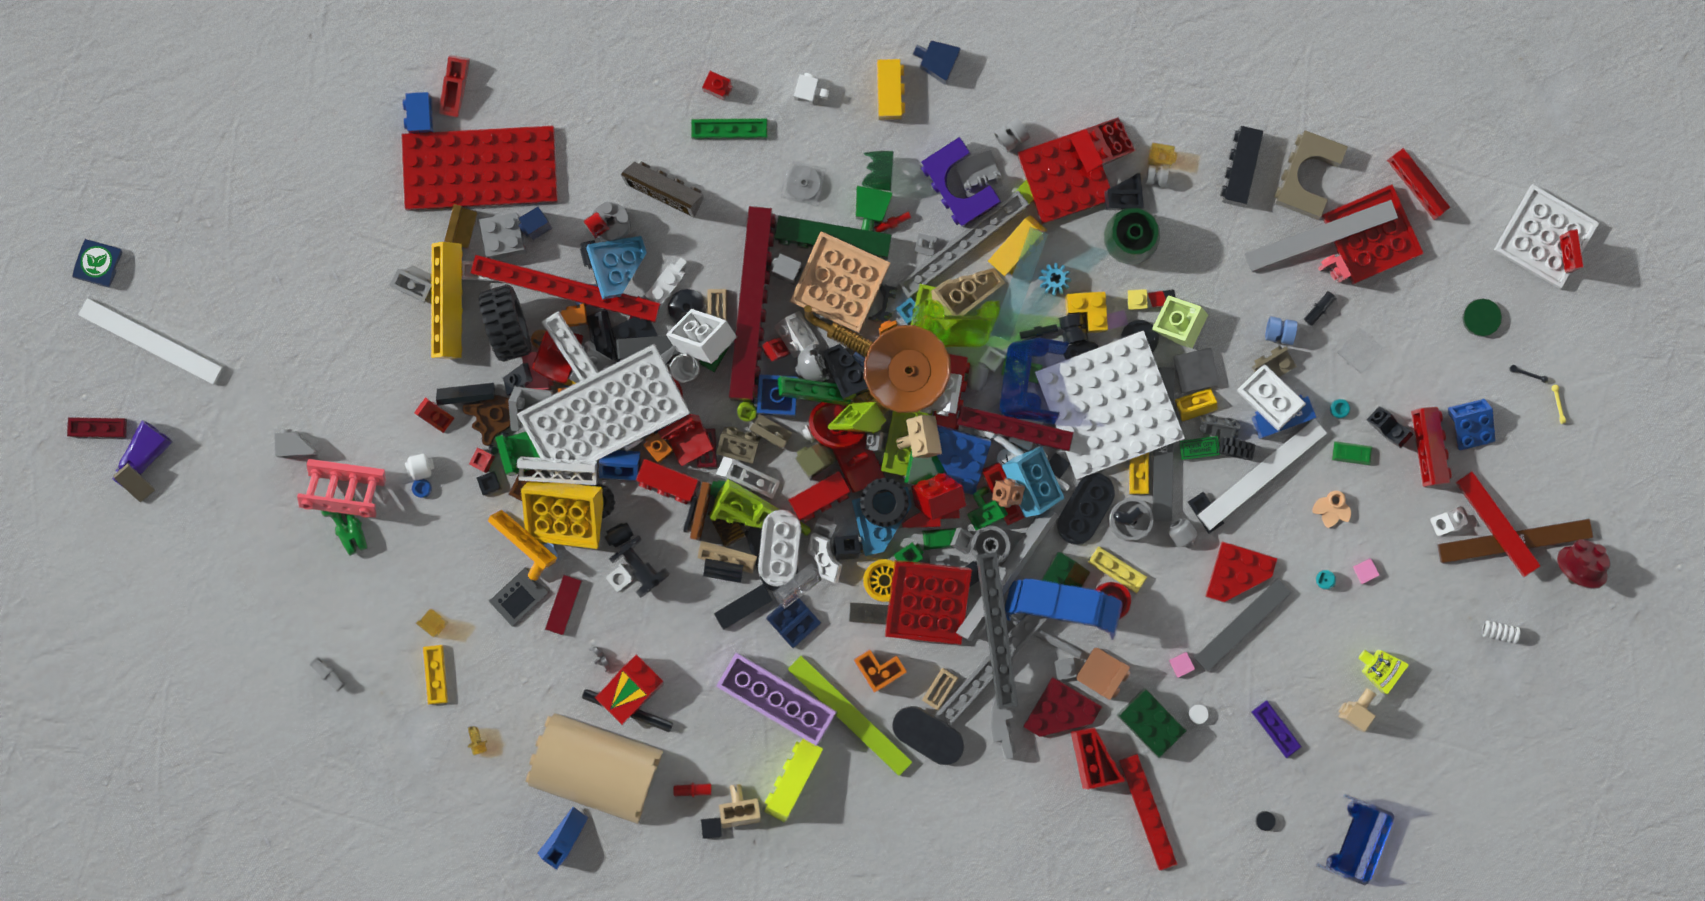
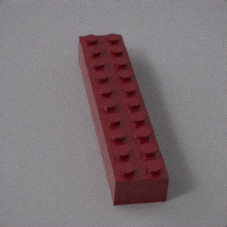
M749 206L736 325L737 337L734 344L729 398L732 401H749L754 403V398H758L756 379H759L761 372L758 360L762 361L763 353L760 341L764 342L765 333L764 328L761 327L762 322H766L767 311L763 308L764 303H768L769 293L768 290H765L766 285L770 284V271H767V269L772 264V252H769L770 247L774 246V233H771V230L776 226V214H773L772 208Z

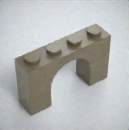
M1305 130L1301 135H1297L1294 143L1297 146L1296 150L1291 152L1288 158L1289 168L1284 170L1281 177L1283 184L1277 188L1274 198H1277L1275 204L1318 220L1322 216L1328 199L1303 189L1297 176L1299 166L1304 161L1314 159L1338 168L1343 161L1348 146Z

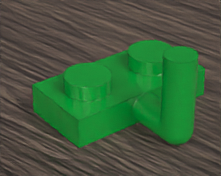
M987 486L982 487L973 494V498L979 508L967 514L976 531L1008 515L1005 508L999 505V502L995 500L987 504L984 502L982 497L989 492Z

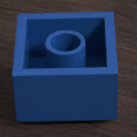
M759 374L757 414L796 417L797 398L779 395L778 378L780 376Z

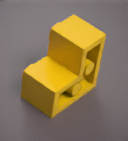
M1105 292L1074 293L1065 296L1066 316L1083 313L1086 316L1087 333H1101L1108 330Z

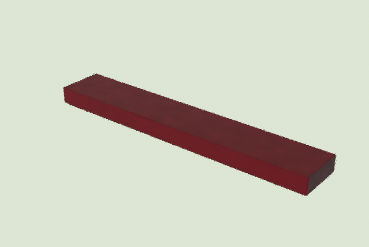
M962 405L957 420V425L1068 452L1070 451L1074 432Z

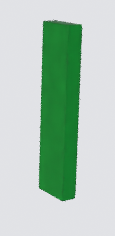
M767 118L691 119V139L767 138Z
M785 376L778 378L780 396L846 406L851 403L850 400L844 402L837 384Z

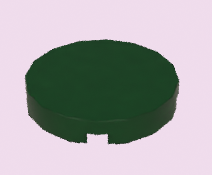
M1481 298L1472 301L1466 306L1462 320L1464 327L1469 333L1484 337L1498 330L1501 325L1502 315L1496 303L1489 299Z

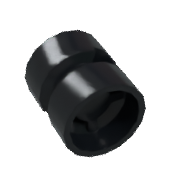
M1083 313L1059 318L1060 327L1062 330H1065L1062 334L1064 345L1088 340L1087 330L1082 328V325L1085 323Z

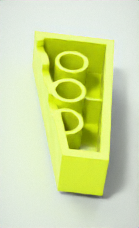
M802 738L801 742L797 741L792 749V752L795 754L792 759L788 758L783 766V769L786 770L783 776H778L773 785L777 787L773 794L769 793L764 802L768 804L764 810L765 813L782 822L786 821L823 748L815 746Z

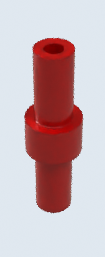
M906 212L897 217L892 216L886 222L875 226L874 230L875 232H882L889 228L894 229L898 227V224L911 219V215L909 212Z

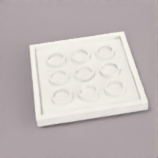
M1531 185L1493 251L1561 289L1570 273H1566L1564 269L1560 235L1577 229L1582 254L1599 222L1537 186Z

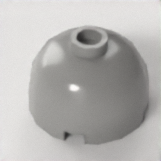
M813 344L799 353L795 369L799 377L802 376L806 380L824 382L831 377V374L827 375L826 371L830 368L822 350H817L815 347L818 345Z

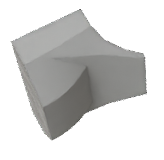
M415 266L404 270L397 269L390 286L426 303L432 290L431 274Z

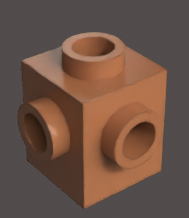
M1005 478L1004 481H996L992 500L999 502V505L1003 507L1021 505L1025 486L1016 483V480Z

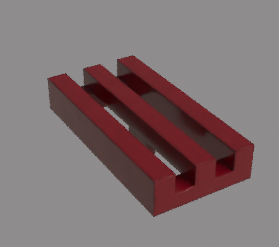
M705 429L707 434L712 433V445L714 447L712 450L713 463H709L708 452L705 454V463H702L701 457L697 458L698 468L717 467L716 429Z

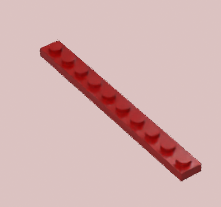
M475 255L470 272L476 276L655 323L661 305L657 302L623 293L620 297L602 300L599 287Z

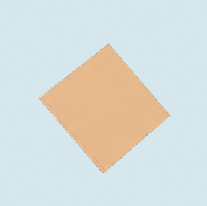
M821 231L790 302L803 308L810 305L812 312L860 333L891 263Z

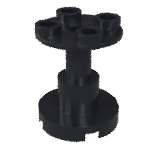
M638 535L631 542L623 545L620 548L621 551L619 553L616 552L609 560L615 563L623 556L636 571L634 576L642 584L636 591L637 595L642 598L655 586L664 581L670 573L666 568L657 573L649 562L645 564L633 550L642 541V538Z

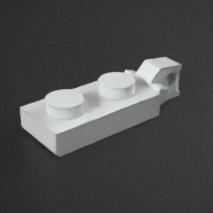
M680 258L675 265L671 263L667 266L645 297L650 301L660 303L661 308L683 280L685 273L682 270L688 263L683 258Z

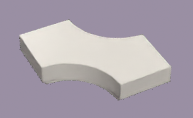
M816 533L811 534L807 553L816 560L819 568L818 575L828 581L837 583L842 564L832 555L830 548L831 540Z

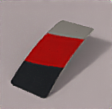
M1175 290L1147 293L1148 308L1164 306L1168 295L1176 298Z

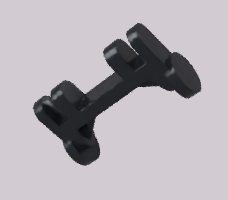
M882 283L879 288L884 297L882 307L876 315L868 317L870 321L886 322L889 320L884 319V316L892 317L891 312H886L888 297L895 299L896 294L890 293V290L897 291L898 288Z

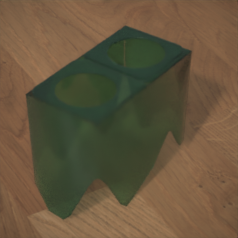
M894 151L864 152L865 156L873 160L866 167L873 172L867 174L863 179L862 186L891 191Z

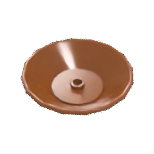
M916 325L897 326L883 332L870 345L864 360V380L870 394L883 407L898 413L918 412L932 406L945 392L951 377V359L944 343L932 331ZM909 367L913 369L911 374L906 372Z

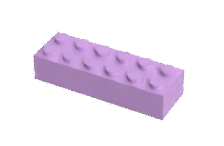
M735 653L716 686L815 746L820 743L837 713L834 709L739 653Z

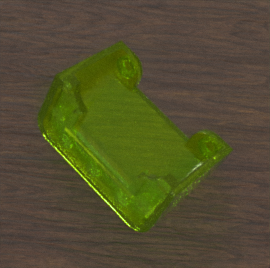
M924 300L913 308V325L932 331L944 343L945 347H982L989 341L1000 314V301L985 302L981 308L977 309L976 316L944 315V307L937 300Z

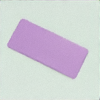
M1125 310L1107 314L1108 330L1128 325Z

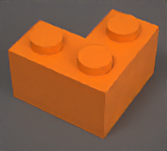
M870 649L854 659L874 693L907 673L897 655L882 665L878 663Z

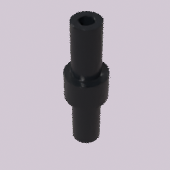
M1057 324L1045 327L1036 326L1033 327L1034 329L1019 332L1021 340L1031 337H1044V334L1057 332L1058 327Z

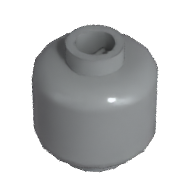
M1178 519L1170 525L1169 530L1170 537L1178 547L1185 546L1189 548L1196 542L1195 539L1198 533L1189 520Z

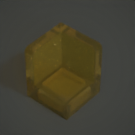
M429 609L422 619L416 622L418 626L433 638L437 637L449 623L433 609Z

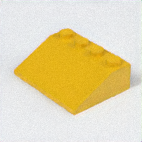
M528 481L521 489L525 530L536 540L543 543L592 549L599 548L603 512L602 487Z

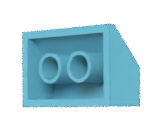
M1042 446L1016 456L1002 465L1007 478L1014 479L1016 483L1025 486L1022 502L1019 505L1024 517L1040 515L1064 499Z

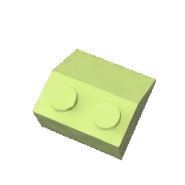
M1168 295L1152 330L1177 344L1192 349L1208 314L1201 306Z

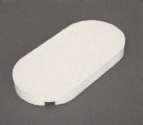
M787 510L773 511L765 518L762 526L758 570L762 579L772 586L787 584L795 577L797 572L801 525L797 516Z

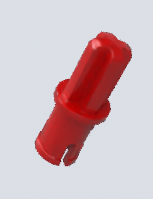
M694 782L687 785H674L673 795L675 797L692 796V798L703 795L712 796L711 783L694 784Z

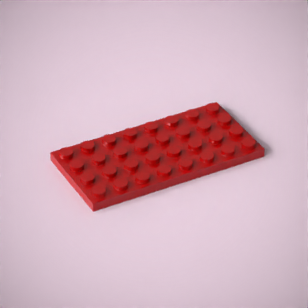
M554 126L401 134L405 210L453 208L454 204L462 207L558 202Z

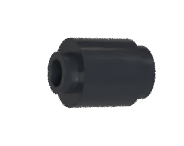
M626 522L607 530V535L604 537L609 546L613 545L616 548L631 540L630 537L634 536V533Z

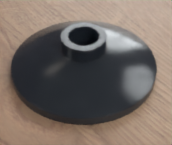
M683 289L676 292L668 304L669 315L676 324L691 309L706 314L704 298L700 293L692 289ZM685 304L690 305V309L687 311L683 309Z

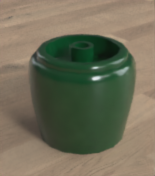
M1126 208L1115 213L1107 222L1104 230V245L1109 255L1116 261L1127 265L1140 264L1148 260L1157 250L1160 241V228L1155 218L1149 212L1139 208Z

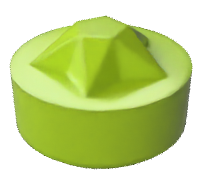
M742 402L737 408L738 416L743 421H751L757 415L756 406L752 402Z

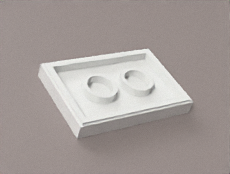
M1265 364L1237 389V392L1277 431L1306 405Z

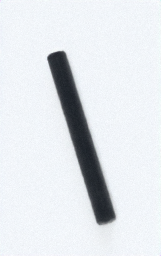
M588 689L584 690L582 699L602 706L595 699L599 693ZM640 709L630 717L666 732H670L673 727L672 722Z

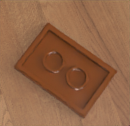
M702 482L690 539L700 541L711 497L712 485L707 482Z

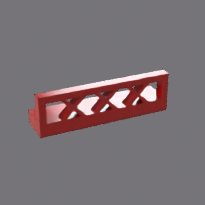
M1404 148L1387 160L1434 220L1451 208Z

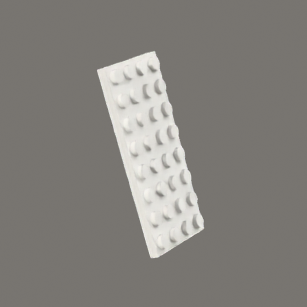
M655 344L522 410L517 415L540 458L596 461L690 414V410ZM547 470L551 477L555 474L554 470ZM561 471L560 473L566 476L573 471Z

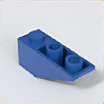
M572 807L538 851L540 858L557 870L569 855L588 817L575 807Z

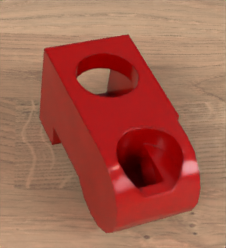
M597 211L584 220V223L595 239L610 229Z

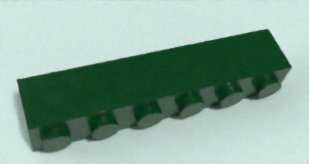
M778 216L775 240L778 241V244L789 246L790 243L797 244L799 248L808 249V246L814 247L822 231L881 259L888 260L892 234Z

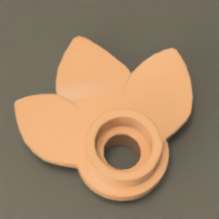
M1332 491L1327 497L1319 498L1312 508L1314 514H1322V521L1327 528L1334 526L1339 519L1349 522L1351 517V509L1345 503V495L1340 491ZM1333 497H1337L1339 499V502L1337 504L1333 503Z

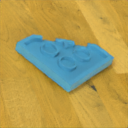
M642 236L587 245L586 249L602 300L620 297L647 254Z
M904 487L909 499V505L905 516L907 515L908 511L912 506L908 487ZM890 492L879 493L873 499V506L877 512L888 514L894 510L896 500ZM861 498L852 500L865 556L884 552L903 519L889 527L873 525L865 518L861 511Z

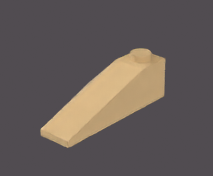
M994 268L968 276L964 275L953 280H945L931 291L934 314L946 329L1004 285L1005 282Z

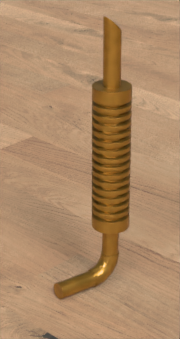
M810 305L804 307L806 319L816 327L827 331L828 338L837 341V343L845 347L847 346V348L855 352L857 351L861 355L864 354V357H866L873 341L870 342L869 339L867 340V338H863V336L855 332L853 333V331L846 327L843 328L842 325L840 326L836 322L830 325L817 318L812 313ZM911 367L906 370L907 374H911L913 371Z

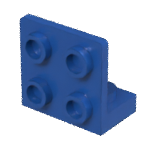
M1485 399L1448 407V415L1455 423L1458 450H1465L1496 441L1493 408Z

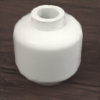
M425 453L410 456L408 462L405 463L408 477H412L415 481L430 477L432 474L431 470L435 469L432 458L428 459Z

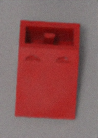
M1119 117L1086 128L1070 138L1087 172L1100 168L1135 151L1132 141L1129 139Z

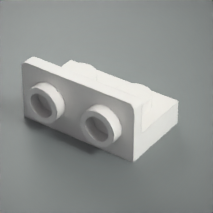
M800 311L784 318L775 325V329L793 358L798 357L799 353L806 347L819 344Z

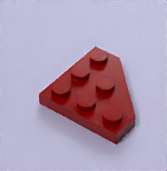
M1222 541L1205 597L1226 602L1273 576L1277 558Z

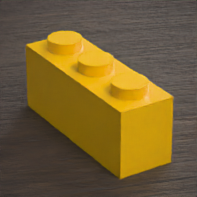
M900 59L877 60L879 120L901 119L902 114H905V102H901V95H905V84L901 83V76H904V65H900Z

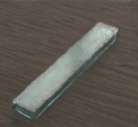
M1030 227L992 335L1010 341L1046 242L1047 232Z

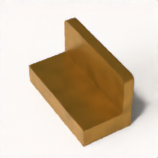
M454 204L444 241L462 244L463 248H469L478 213Z

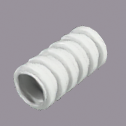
M1486 620L1482 627L1483 637L1488 636L1490 639L1494 637L1495 640H1506L1509 643L1512 641L1513 644H1516L1520 638V628H1514L1512 625L1508 627L1507 624H1496L1494 621L1490 623L1489 620Z

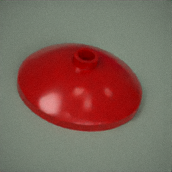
M821 402L815 406L810 414L809 428L812 435L818 442L834 449L852 447L862 440L865 433L840 430L835 432L827 427L847 407L846 405Z

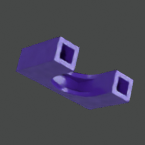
M958 137L921 161L923 164L921 169L926 177L930 176L933 180L931 185L935 192H940L943 196L941 201L945 208H950L953 212L951 217L955 224L965 227L1002 202L991 185L974 196L965 199L957 198L949 191L947 186L949 171L953 166L971 155L962 138Z

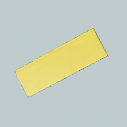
M1099 546L1088 561L1089 564L1136 594L1147 579L1146 576Z

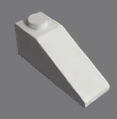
M723 457L716 473L727 480L730 479L773 499L780 481L727 457Z

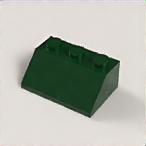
M1057 552L1040 581L1081 588L1090 571L1063 553Z

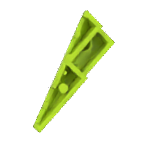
M728 479L717 494L710 519H722L728 523L739 522L745 523L746 526L762 528L765 518L773 511L780 509ZM800 522L801 533L808 536L811 532L810 527Z

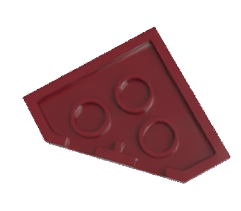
M1052 677L1023 727L1042 737L1093 724L1102 706Z

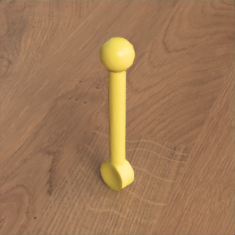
M1553 385L1552 391L1555 393L1560 423L1565 424L1566 419L1563 415L1558 393L1559 386Z

